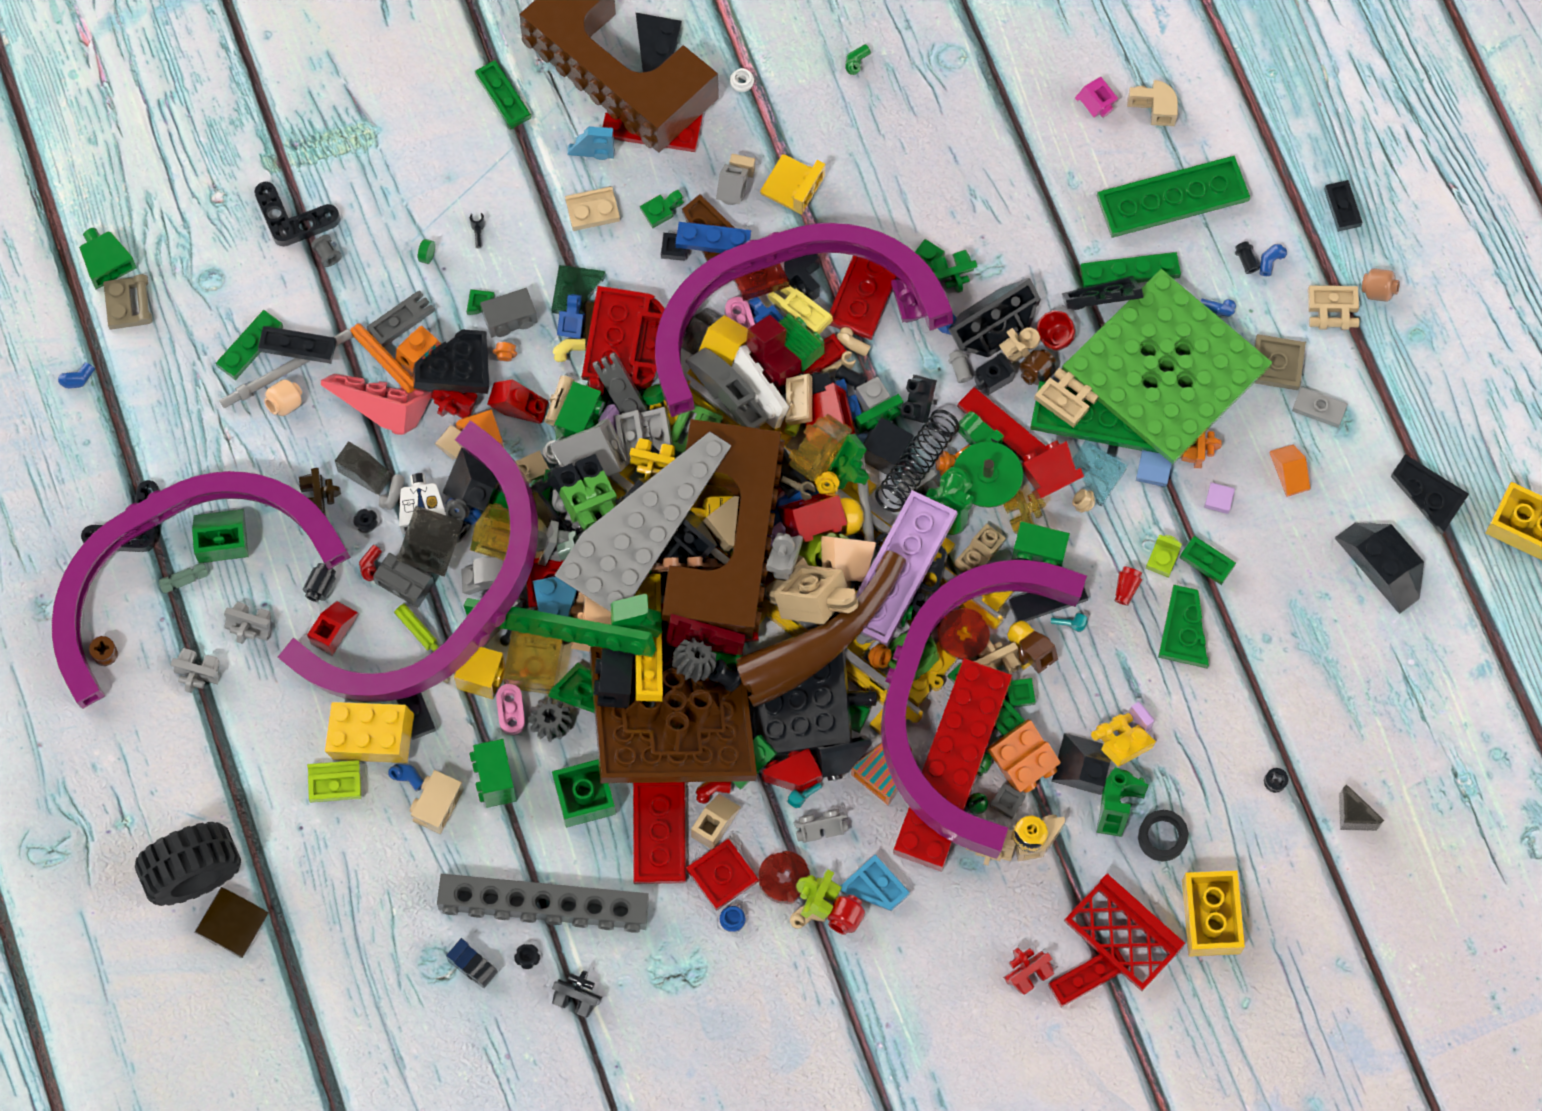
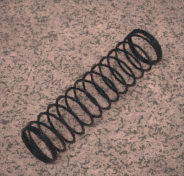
M942 409L932 412L926 423L922 426V429L918 431V434L904 451V454L900 456V459L895 463L890 473L887 474L886 479L882 481L875 491V498L882 508L891 512H900L908 498L905 493H911L909 486L914 487L913 491H916L921 480L925 479V475L934 466L935 461L943 453V449L947 448L952 437L959 431V422L952 413ZM944 413L948 415L955 422L956 427L949 419L943 416H934V414ZM938 417L947 420L954 427V432H950L944 425L934 422L933 418ZM928 424H932L933 428H928ZM936 424L942 426V427L945 428L948 432H946V431L940 429ZM923 430H927L929 435L924 434ZM929 430L939 433L945 441L936 439ZM923 436L925 441L919 440V437ZM925 436L933 438L939 443L941 448L930 444ZM918 442L920 447H916L915 443ZM920 442L931 446L936 454L927 451ZM914 448L916 453H910V449ZM916 448L925 451L932 460L922 457ZM906 455H910L912 460L906 459ZM912 455L920 457L922 460L925 461L927 466H923L916 462ZM901 461H905L907 466L901 465ZM907 461L918 465L923 472L914 470ZM900 467L902 472H897V468ZM902 467L913 471L918 479L908 475ZM896 473L899 479L892 478V474ZM898 474L908 477L914 485L903 481ZM887 480H892L894 485L888 484ZM894 480L903 483L909 489V491H905L898 487ZM883 489L889 490L894 496L899 498L901 504L891 501L885 495ZM896 489L902 492L905 498H903L901 493H899ZM879 490L882 491L884 497L889 502L901 507L894 509L885 505L879 498Z

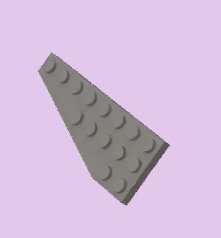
M707 433L586 529L555 576L610 612L613 601L633 597L726 456L731 445L713 433Z

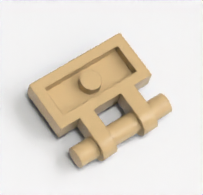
M1309 285L1308 310L1309 312H1318L1319 317H1309V327H1318L1319 330H1327V327H1340L1341 330L1358 328L1359 318H1350L1349 313H1357L1359 310L1358 286ZM1327 312H1340L1341 317H1328Z
M1058 368L1054 376L1060 381L1057 383L1052 378H1049L1035 394L1034 399L1074 428L1089 410V405L1083 401L1087 399L1092 404H1095L1099 396L1091 391L1093 388L1087 384L1084 386L1076 380L1071 372H1065ZM1067 387H1070V388H1072L1074 391H1076L1078 394L1075 396L1074 394H1072L1071 392H1069L1066 388H1067Z

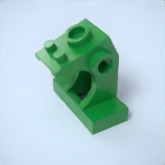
M1117 767L1112 770L1106 778L1102 791L1096 833L1122 837L1130 814L1131 804L1121 803L1120 800L1124 797L1144 799L1148 789V784L1145 783L1144 778L1140 777L1137 779L1129 771L1121 770Z

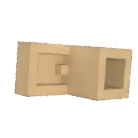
M1154 80L1152 88L1145 86L1129 88L1127 107L1151 108V125L1175 126L1178 115V101L1176 93L1168 84Z

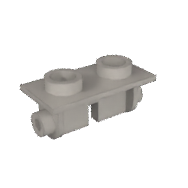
M839 809L825 811L824 816L814 818L813 814L799 817V821L793 822L796 828H800V831H796L798 842L803 841V843L821 839L820 829H824L826 838L844 835V832L849 831L847 821L842 822V818L847 817L846 814L839 812Z

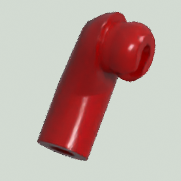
M372 545L359 561L361 576L366 581L374 580L373 576L377 571L375 561L382 554L381 549L375 545Z

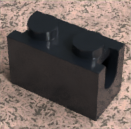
M602 649L601 659L596 658L595 674H599V680H594L593 695L598 696L597 706L629 707L633 653Z

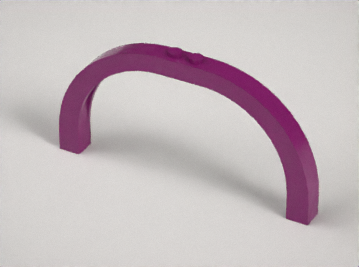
M818 223L799 226L782 232H773L767 237L749 240L745 244L724 251L711 258L690 274L677 288L662 314L657 330L655 359L659 383L671 417L695 410L693 397L681 367V348L686 329L697 309L710 295L730 281L805 255L818 253L854 255L875 262L891 271L908 287L915 297L929 331L952 324V308L938 278L924 260L908 246L882 232L867 227L842 223Z
M471 420L456 437L455 441L493 472L502 487L509 508V545L505 560L495 581L444 644L424 659L399 670L375 674L347 671L325 662L293 637L278 655V658L317 688L344 699L361 702L393 701L424 692L454 674L471 658L479 647L484 646L488 642L491 632L495 627H499L504 622L506 614L521 594L533 567L538 542V516L533 493L524 473L515 460L499 442Z
M225 471L194 476L177 482L163 490L154 491L144 501L129 505L124 512L106 522L86 540L70 561L59 584L53 606L52 641L54 653L60 672L76 703L84 709L105 697L85 657L81 638V617L84 601L92 581L103 564L121 546L192 506L221 499H244L275 508L295 521L309 536L326 567L330 570L351 557L327 517L302 493L276 479L248 472Z
M1031 560L999 561L970 569L948 581L929 597L911 623L903 645H897L893 660H896L897 663L895 669L889 668L885 682L889 683L881 719V740L887 767L895 786L914 813L938 834L957 845L997 859L1001 853L1008 827L971 815L951 804L930 785L915 762L908 743L905 715L909 692L925 643L934 628L948 613L971 599L990 593L1005 591L1027 592L1076 607L1087 575L1053 564Z

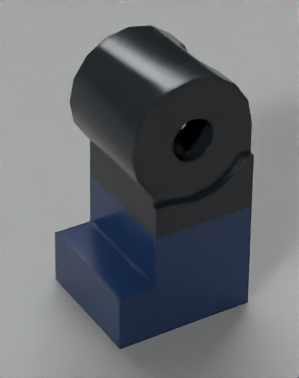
M463 938L446 955L450 964L482 988H485L498 973L496 968L470 947Z

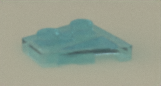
M1086 440L1073 458L1075 469L1081 468L1085 476L1083 477V482L1094 493L1097 504L1102 507L1128 466Z

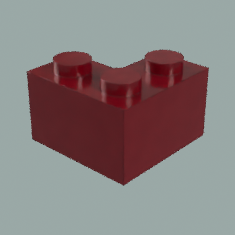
M768 315L748 328L746 346L751 351L749 355L753 361L759 363L763 368L762 374L767 381L773 383L776 389L780 390L786 386V378L795 377L800 374L801 359L785 346L787 329L771 315Z

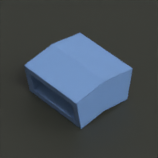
M1142 450L1135 481L1166 487L1171 463L1160 453Z

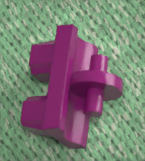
M891 280L902 323L924 318L915 297L901 280Z

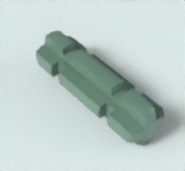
M204 563L194 565L193 569L189 567L172 574L171 578L167 576L160 579L159 585L163 593H168L174 587L180 588L196 581L195 579L198 577L199 579L207 577L208 571Z

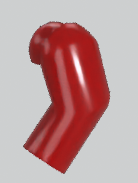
M704 782L696 789L697 802L702 804L708 803L710 795L715 792L730 794L731 782Z

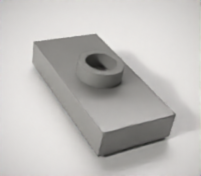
M1301 387L1292 411L1339 428L1347 403Z

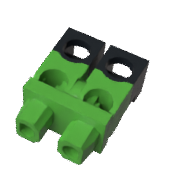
M596 454L578 460L574 465L571 463L551 472L549 483L553 490L556 489L567 512L570 514L572 522L578 521L584 531L597 521L594 514L601 512L602 516H604L616 506L617 495L612 490L611 484Z

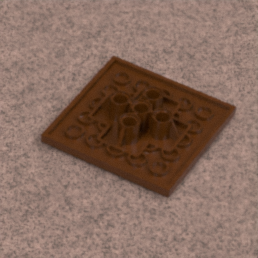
M590 647L592 690L594 688V680H599V674H595L596 658L601 659L602 649L607 648ZM666 650L665 654L673 658L674 650ZM632 663L631 695L628 708L597 706L598 696L593 695L601 783L756 781L757 772L747 688L745 685L743 686L742 682L734 691L729 692L725 689L724 685L718 681L713 682L709 678H706L705 681L700 679L696 683L692 678L685 680V675L677 674V668L674 667L665 670L662 674V701H636V669Z

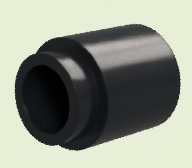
M318 563L316 567H313L302 589L306 593L305 597L313 602L325 601L335 582L336 571L333 568L328 570L323 563Z

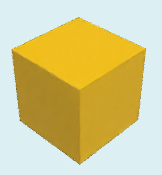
M723 315L708 327L699 351L707 348L732 366L740 346L746 345L748 329Z
M479 647L471 658L456 671L454 680L457 689L493 700L497 687H500L505 673L503 653Z

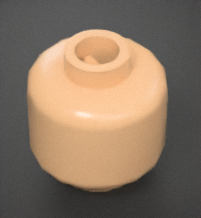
M286 379L280 380L267 389L265 393L266 398L264 399L265 405L272 414L286 416L301 405L302 390L295 382L292 383Z

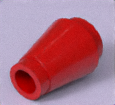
M1126 566L1123 567L1122 571H1119L1115 602L1129 606L1130 601L1142 582V572Z

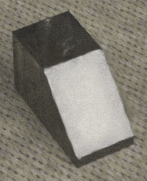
M349 441L335 459L336 468L339 473L380 496L393 477L370 453Z

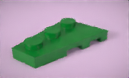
M1173 585L1158 658L1208 669L1209 663L1205 648L1206 641L1202 626L1199 591Z
M578 662L550 690L548 697L594 713L591 671Z

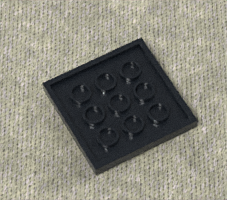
M845 649L812 677L774 700L754 707L748 697L753 740L758 735H761L778 753L776 756L790 754L791 752H801L806 749L810 751L817 750V747L821 746L827 748L832 747L833 744L851 742L853 739ZM747 690V695H748V696L752 695V693H751V692H748V690Z

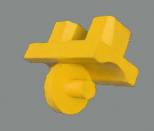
M639 438L635 448L630 450V463L638 465L637 472L644 473L645 480L648 481L675 460V447L673 445L662 444L659 454L652 453V442Z

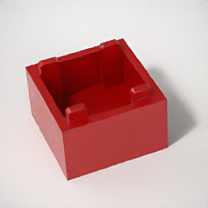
M819 493L813 495L812 499H800L778 507L782 524L786 528L785 534H789L791 537L802 536L805 542L813 540V535L831 529L834 533L842 530L841 526L847 525L840 496L836 494Z

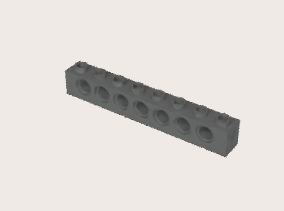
M441 873L437 906L446 915H458V912H463L475 918H483L484 915H494V918L498 920H510V917H515L527 923H534L536 920H546V923L550 925H562V922H567L579 928H586L588 925H598V928L602 930H613L614 927L624 928L626 932L638 933L640 930H646L649 893ZM463 892H470L472 894L471 899L467 902H462L458 898ZM490 894L498 896V900L494 904L485 903V898ZM515 897L524 899L523 904L519 907L512 906L510 902ZM542 899L550 902L549 907L546 909H539L536 907V904ZM566 902L576 904V908L571 912L564 911L562 906ZM593 904H598L602 907V910L598 914H591L588 912V908ZM618 907H625L628 913L623 917H618L614 914V911Z

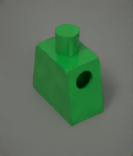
M89 228L83 233L87 242L79 248L95 290L103 287L104 281L116 280L137 269L131 254L110 231L99 235L96 228Z

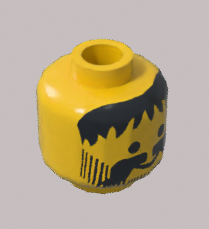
M1025 816L1015 826L1013 833L1014 842L1024 852H1037L1046 843L1048 828L1039 817Z

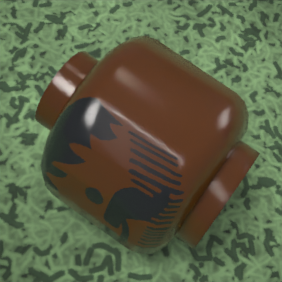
M1045 349L1032 350L1031 354L1020 363L1021 378L1028 385L1035 384L1039 386V381L1046 382L1056 372V360Z

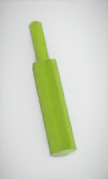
M405 603L401 604L394 611V614L427 651L431 649L434 652L439 648L437 639Z

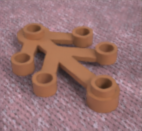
M703 557L687 558L688 565L686 563H679L678 558H664L663 566L662 563H655L651 573L668 572L669 565L709 571L719 569L723 564L718 563V559L703 560Z

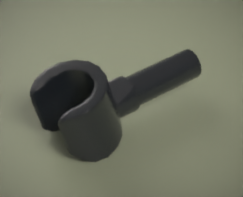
M471 213L469 218L471 228L475 233V248L479 249L481 248V230L485 227L484 215L481 213V219L474 221L473 214Z

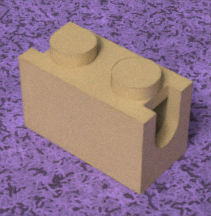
M434 770L431 776L425 778L421 787L423 792L419 799H414L410 812L414 823L441 834L464 788L462 782Z

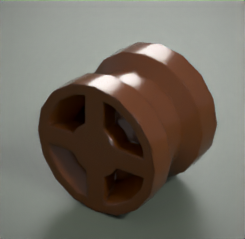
M99 636L90 643V654L98 665L109 666L116 661L118 651L110 638Z

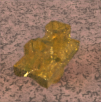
M1019 489L1014 498L1003 504L1007 514L1017 509L1020 510L1021 516L1009 520L1015 534H1018L1021 521L1035 524L1031 513H1034L1036 519L1043 516L1041 509L1046 506L1044 499H1036L1035 494L1031 493L1027 496L1029 503H1027L1023 492Z

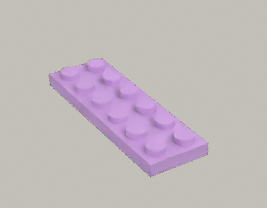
M913 490L911 491L856 593V598L872 580L876 573L875 569L887 550L904 557L906 563L886 601L861 634L888 646L958 515L956 510Z

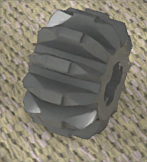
M694 638L689 641L684 640L673 653L672 666L677 668V674L685 675V680L692 678L695 683L700 679L705 681L716 667L717 654L712 652V646L704 645V640L701 642H697Z
M551 697L548 698V704H544L542 700H539V708L532 707L531 713L533 715L528 717V722L532 724L530 727L531 732H538V739H542L547 735L549 742L553 739L552 735H556L561 740V731L569 732L570 729L567 724L572 723V717L568 715L570 712L569 707H562L563 702L559 700L553 704ZM550 716L554 717V722L550 720V723H546V717H548L549 719Z

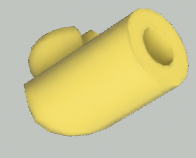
M565 339L553 349L554 360L556 362H565L567 360V353L570 351H585V339Z

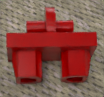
M434 390L431 395L434 403L439 406L437 414L443 417L450 413L462 419L471 416L478 397L476 393L465 392L461 394L460 392Z
M1017 947L1013 950L1015 959L1010 961L1009 965L1012 969L1018 965L1020 966L1003 978L1007 984L1013 985L1020 994L1025 995L1034 988L1033 983L1028 977L1029 975L1036 972L1041 981L1054 975L1053 968L1049 962L1052 960V957L1048 952L1044 953L1043 951L1033 956L1034 952L1031 948L1022 952Z

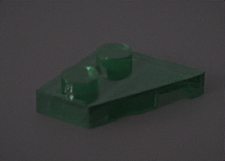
M559 265L551 308L552 313L559 314V311H567L568 295L572 294L582 295L580 312L584 302L588 301L594 294V289L601 281H604L606 272Z

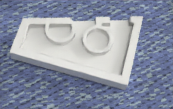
M746 345L740 346L731 367L755 392L754 400L769 418L766 423L774 429L779 428L789 406L774 384L769 383L762 374L763 368L759 363L753 361L749 355L751 353Z

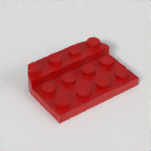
M597 286L581 376L582 380L588 381L589 376L597 377L598 374L593 367L594 362L599 361L601 366L605 368L601 359L607 356L611 364H613L610 354L615 352L638 391L645 390L654 383L658 376L655 342L658 326L665 310L664 306L655 299L654 295Z

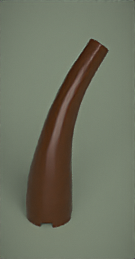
M887 550L875 569L876 573L872 580L857 597L859 606L850 613L841 612L823 625L803 634L736 659L737 669L743 686L745 685L748 692L752 693L748 697L753 706L756 707L774 700L796 688L846 649L861 634L882 607L896 584L906 559L898 553Z

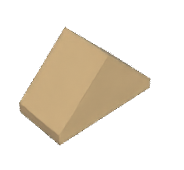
M738 496L730 498L703 520L708 531L723 550L729 551L734 546Z

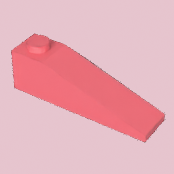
M332 374L321 380V385L382 428L392 430V433L397 435H404L417 427L432 394L421 389L407 393L402 387L401 389L387 387V382L379 381V383L366 384L363 378Z

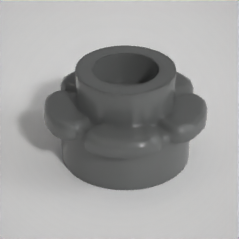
M461 499L449 500L445 505L446 517L451 522H462L469 515V508L466 507V502Z

